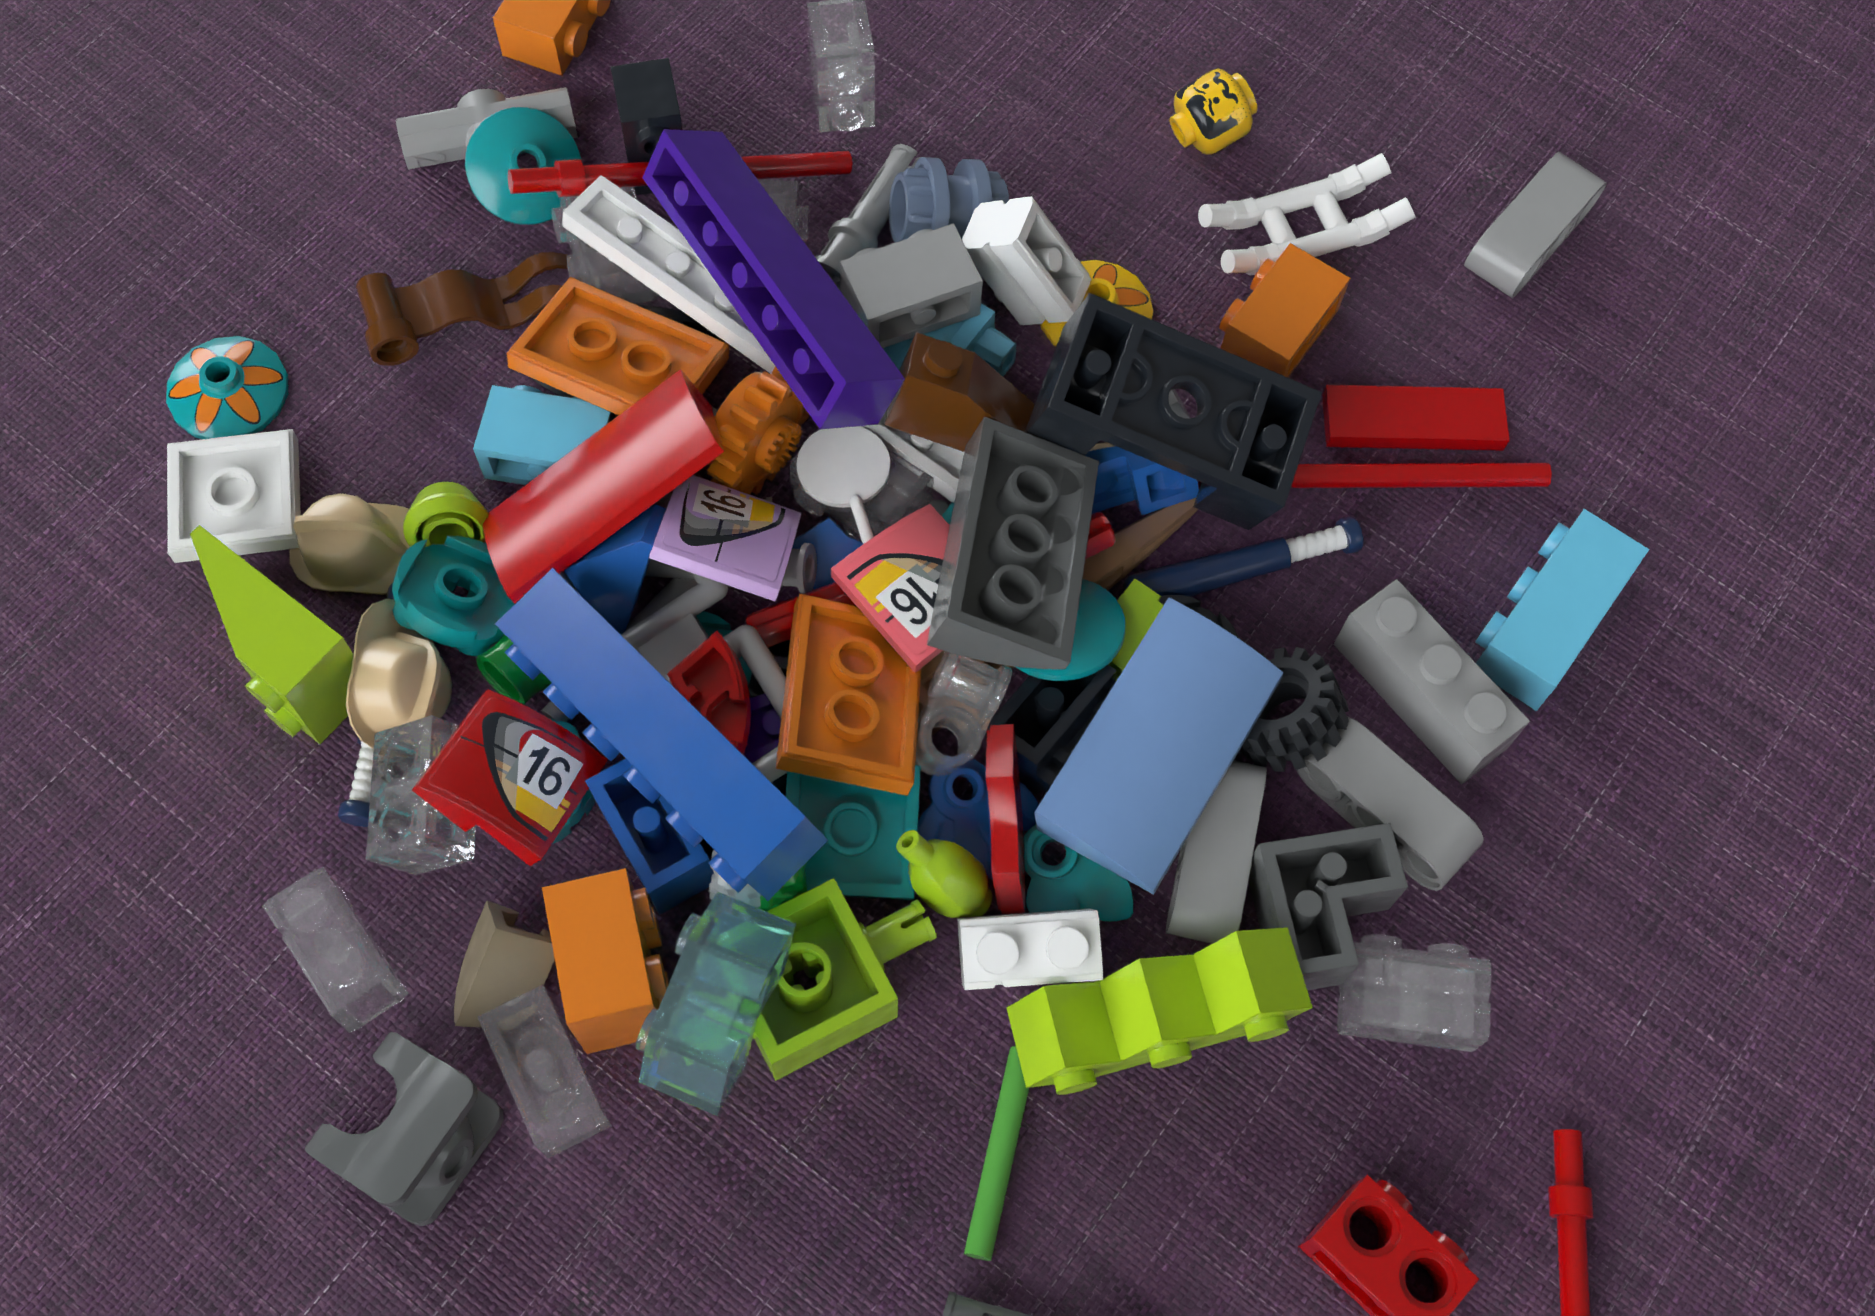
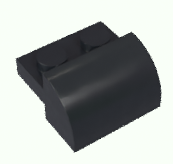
M1106 665L1089 676L1068 681L1044 680L1029 675L984 727L987 740V730H990V725L1014 724L1020 782L1035 795L1041 789L1046 793L1048 792L1116 683L1117 670L1110 665Z

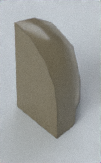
M486 901L463 959L456 987L454 1003L455 1026L482 1028L509 1020L531 1004L544 985L555 960L551 936L548 930L542 929L539 935L527 932L515 925L519 912Z

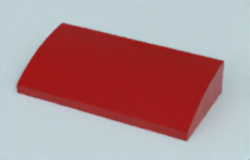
M681 369L488 513V517L483 523L488 552L507 596L514 604L552 568L560 574L724 452L712 406Z

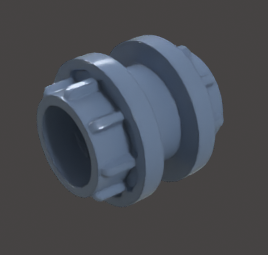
M919 158L914 168H907L904 172H900L895 176L891 187L889 223L893 241L896 243L908 239L912 234L920 230H935L953 223L962 239L975 208L981 203L1003 200L1006 204L1009 201L1008 189L1004 179L1001 178L998 172L988 171L984 162L979 159H962L956 166L954 174L947 175L945 166L939 158Z

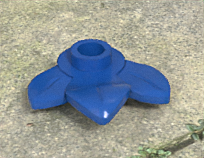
M959 756L950 758L937 766L930 777L928 794L931 803L918 819L917 832L927 841L930 839H940L960 845L983 864L988 879L993 880L986 768L980 762L970 757ZM956 777L966 778L971 783L973 792L969 800H961L953 793L952 785ZM1020 782L1023 831H1029L1036 825L1035 811L1039 804L1030 790Z

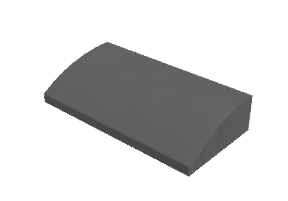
M984 416L965 446L927 640L928 646L995 664L1036 669H1066L1071 662L1099 461Z

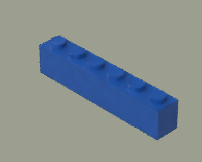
M553 568L495 623L513 642L505 651L506 655L532 680L542 672L552 682L543 693L571 720L581 712L591 722L582 733L610 761L621 753L632 764L623 774L624 777L652 804L661 795L674 809L665 819L694 848L704 839L717 852L708 862L709 865L738 893L749 884L769 901L828 841L796 806Z

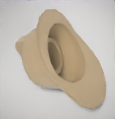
M341 493L325 496L316 501L303 515L296 516L293 528L297 535L299 548L290 549V564L296 576L311 588L323 591L387 594L389 586L393 583L401 557L410 548L403 532V523L409 508L389 504L367 503L358 496Z
M385 599L371 604L361 616L355 637L352 669L346 696L349 722L360 741L374 750L394 752L409 746L421 733L422 729L434 725L445 714L451 701L452 693L450 671L444 660L440 657L433 641L415 630L401 626L395 620L393 615L395 600Z

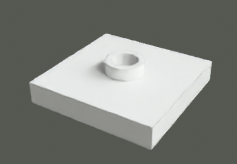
M293 429L167 444L168 555L174 563L199 560L190 533L198 525L202 526L237 555L299 548L297 535L293 528L295 517L301 515L298 438Z

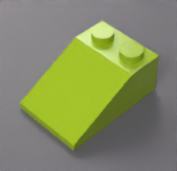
M198 525L190 533L235 656L252 678L245 685L246 689L267 707L264 712L286 733L294 737L300 730H303L321 744L348 716L346 696L354 654L341 635L202 526Z

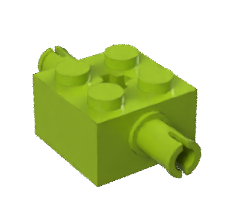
M833 878L709 940L715 961L729 990L725 991L726 999L679 1023L671 1024L688 1063L692 1065L696 1063V1060L745 1035L748 1041L755 1039L775 1081L897 1018L898 997L884 973L883 964L927 941L930 942L937 938L929 916L923 918L922 914L925 913V909L922 904L916 899L899 911L864 927L861 922H857L837 882ZM804 970L809 978L816 977L817 985L805 990L801 985L794 984L793 974Z

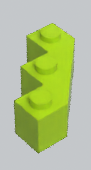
M1288 927L1235 931L1192 955L1141 958L1103 980L1043 986L1006 1007L1026 1088L1055 1085L1058 1095L1089 1089L1097 1085L1096 1077L1150 1062L1152 1068L1173 1066L1191 1059L1192 1050L1242 1036H1247L1249 1042H1255L1282 1035L1289 1031L1286 1020L1313 1008Z

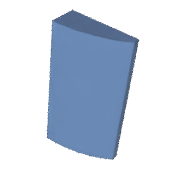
M1169 597L1036 809L1035 820L1037 830L1154 895L1283 678V672L1232 633Z

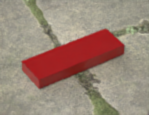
M1326 385L1322 394L1326 447L1504 451L1510 441L1503 388Z

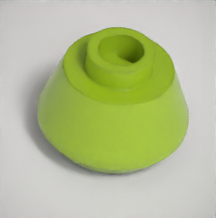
M454 482L434 483L422 489L412 503L403 523L404 537L410 547L426 539L428 540L425 547L433 544H444L447 536H463L486 543L483 523L488 517V512L465 486Z

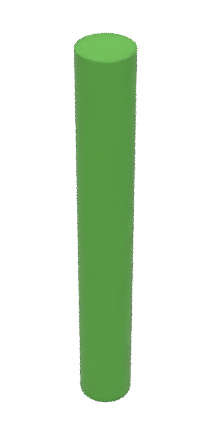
M1016 1046L1010 1047L964 1250V1255L985 1261L992 1260L1029 1088H1026Z

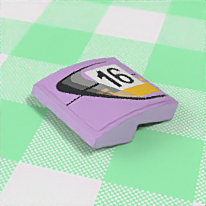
M692 475L673 490L649 558L776 601L793 547L801 513Z

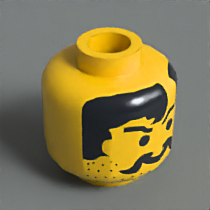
M1218 68L1209 71L1176 92L1174 96L1176 114L1171 116L1169 121L1176 138L1183 147L1193 144L1201 153L1209 155L1220 151L1247 135L1252 127V115L1257 113L1258 108L1254 94L1246 80L1238 73L1231 75L1225 70Z

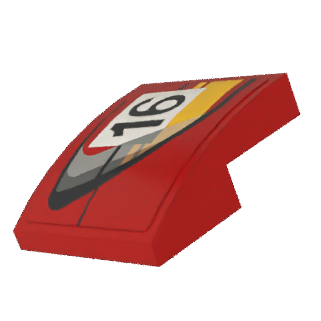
M488 689L466 715L415 784L412 791L466 832L475 825H478L526 864L532 866L544 857L589 789L585 780L598 774L608 759L579 737L546 716L507 696Z

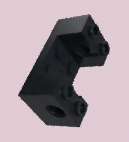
M1089 293L1062 329L1025 432L1082 455H1086L1100 440H1103L1201 482L1193 506L1194 508L1250 530L1285 506L1322 392ZM1183 389L1194 397L1197 403L1196 417L1183 418L1171 409L1169 404L1170 390Z

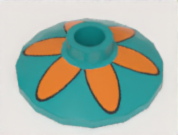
M241 336L214 338L192 348L176 363L167 381L166 404L177 425L195 438L211 439L254 434L264 430L280 414L288 396V374L277 353L260 341ZM229 375L224 381L215 382L219 378Z

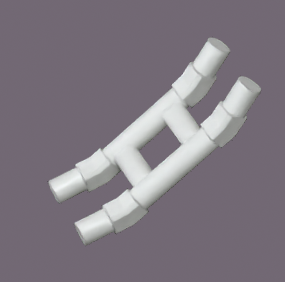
M1382 153L1357 166L1353 164L1340 172L1329 174L1328 178L1257 199L1250 197L1240 201H1227L1226 204H1203L1198 213L1199 222L1203 227H1223L1226 230L1245 229L1258 225L1259 221L1262 222L1272 243L1264 246H1250L1248 249L1226 250L1221 256V267L1225 273H1246L1248 275H1256L1267 258L1276 262L1290 243L1317 257L1350 246L1360 247L1373 243L1389 235V231L1416 217L1406 197L1382 210L1376 209L1365 216L1352 219L1351 223H1348L1337 201L1350 198L1365 190L1366 186L1391 174L1390 167ZM1313 206L1325 230L1296 239L1284 214Z

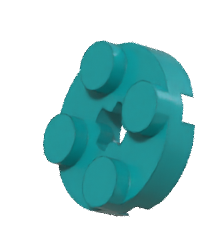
M447 536L444 544H433L427 547L425 546L428 539L415 543L401 557L393 580L392 593L395 600L393 615L395 620L407 629L415 630L424 637L439 644L455 647L466 655L478 656L489 650L492 644L498 642L504 635L495 623L515 604L507 596L488 552L487 544L463 536ZM460 586L467 589L468 593L467 597H460L450 591Z

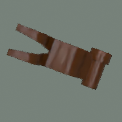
M542 252L528 257L507 275L496 279H483L464 270H444L434 273L416 284L394 288L391 277L385 273L365 275L357 282L356 289L368 325L365 339L371 359L375 363L384 366L405 363L412 359L419 351L417 338L432 335L451 324L461 321H479L499 330L513 329L521 326L540 312L563 285L539 287L517 302L503 303L513 298L535 276L545 271L557 268L577 269L585 267L584 256L582 254L568 255L557 252Z

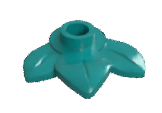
M1036 825L1025 834V871L1031 877L1026 897V906L1029 913L1091 908L1098 910L1099 921L1113 922L1127 920L1132 917L1133 896L1131 887L1126 879L1065 846V859L1060 864L1055 866L1047 865L1043 861L1042 851L1048 843L1058 841L1038 831Z

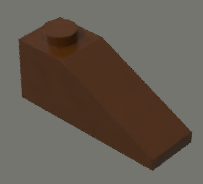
M916 332L899 369L905 380L888 407L884 425L964 452L966 444L984 416L1025 432L1035 404L975 352Z

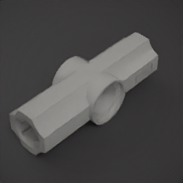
M564 87L506 98L504 94L497 90L477 89L461 97L456 108L397 118L398 136L408 170L465 159L468 142L480 123L490 115L512 107H527L545 112L558 120L573 138H578L567 88Z

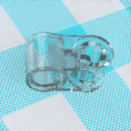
M944 652L931 680L927 693L928 698L918 719L915 763L916 765H921V770L936 776L948 775L974 758L980 749L989 723L1006 693L1012 676L1011 668L1001 665L996 669L976 659ZM933 727H944L954 733L959 744L956 756H946L937 751L931 737Z

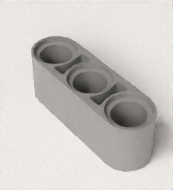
M1557 152L1485 231L1471 250L1464 266L1509 297L1514 298L1589 213L1604 191L1607 182L1566 155Z
M1348 717L1347 730L1337 729L1342 738L1338 745L1333 747L1325 742L1322 746L1327 756L1318 762L1312 753L1305 756L1304 760L1307 767L1298 769V775L1315 794L1354 828L1391 823L1403 871L1428 889L1435 891L1442 889L1483 844L1484 838L1481 830L1465 812L1358 721Z
M1233 760L1180 849L1166 923L1167 934L1213 944L1231 933L1239 931L1266 782V767Z

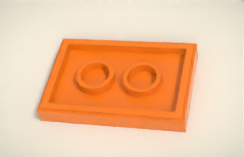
M569 277L507 352L508 368L616 415H620L680 369L703 395L728 361L729 344Z
M799 593L793 612L776 769L907 796L914 785L921 669L915 673L857 606Z

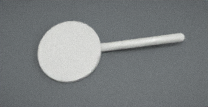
M861 426L821 429L815 432L804 442L798 453L796 465L800 484L813 499L832 507H851L862 543L864 544L874 536L863 503L878 495L888 481L890 475V456L887 447L876 434Z

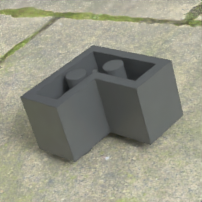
M1391 823L1261 843L1253 854L1248 879L1260 929L1288 927L1307 990L1341 985L1359 965L1347 917L1389 910L1408 888Z

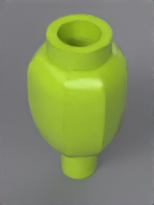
M909 830L901 835L897 841L896 849L909 861L908 873L912 888L930 908L938 914L949 918L982 916L989 909L992 902V892L988 888L986 870L983 864L969 851L947 840L930 839L927 841L915 830Z

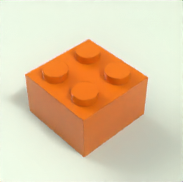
M626 868L542 887L566 1024L586 1054L667 1035L663 1014L675 1012V1004L668 973L664 971L660 954L651 955L650 949L661 947L662 940L654 906L651 907L647 888L635 890Z

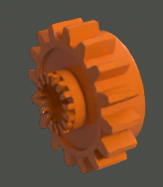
M776 367L771 374L766 371L763 373L754 372L745 377L730 392L717 411L715 420L724 452L708 464L710 467L707 470V474L713 477L712 482L749 495L751 492L757 495L760 493L765 479L767 478L772 481L775 478L776 472H779L780 468L786 465L787 460L791 459L792 456L789 454V450L792 452L796 451L797 447L794 445L800 442L802 435L801 425L809 418V413L805 410Z

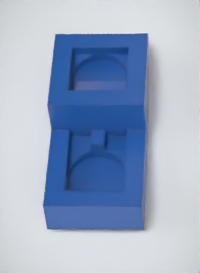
M1117 446L1089 451L1085 455L1099 461L1092 514L1135 500L1141 515H1145L1197 497L1199 488L1196 479Z

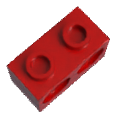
M1368 1174L1351 1185L1298 1246L1370 1316H1449L1479 1281V1278L1465 1266L1468 1262L1467 1255L1451 1238L1436 1230L1431 1234L1409 1214L1413 1207L1410 1201L1396 1187L1382 1179L1376 1183ZM1353 1213L1366 1215L1377 1226L1379 1241L1375 1250H1368L1359 1246L1352 1238L1349 1222ZM1410 1264L1418 1265L1425 1269L1433 1281V1295L1428 1303L1415 1299L1406 1287L1405 1273Z

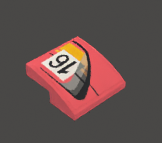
M931 504L916 510L886 528L831 568L833 580L915 673L943 651L928 646L927 640L950 525Z

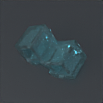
M720 892L716 893L702 917L694 913L689 916L676 945L675 952L681 956L658 1010L653 1008L649 1012L636 1041V1049L644 1052L639 1083L718 1116L746 1066L756 1021L785 971L796 926L795 923Z

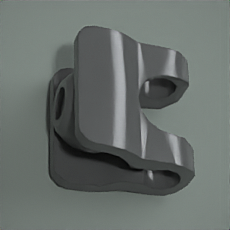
M390 1032L372 1055L375 1062L385 1068L395 1081L397 1088L396 1102L390 1115L379 1127L361 1134H350L337 1129L331 1124H321L305 1146V1151L311 1157L411 1224L425 1226L433 1223L495 1136L504 1121L503 1110L494 1099L478 1090L469 1077L398 1033Z

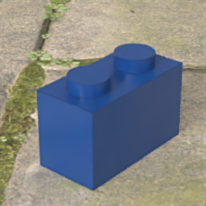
M625 758L585 780L641 884L644 888H647L650 900L658 914L661 915L708 888L714 872L710 868L708 863L710 860L701 844L699 843L694 848L665 819L674 809L661 795L652 804L624 777L623 774L632 766Z

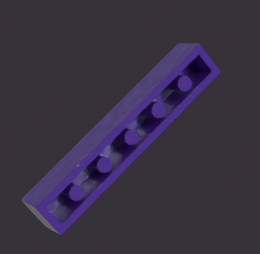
M663 129L642 178L820 430L878 425L905 380L904 376L723 132Z

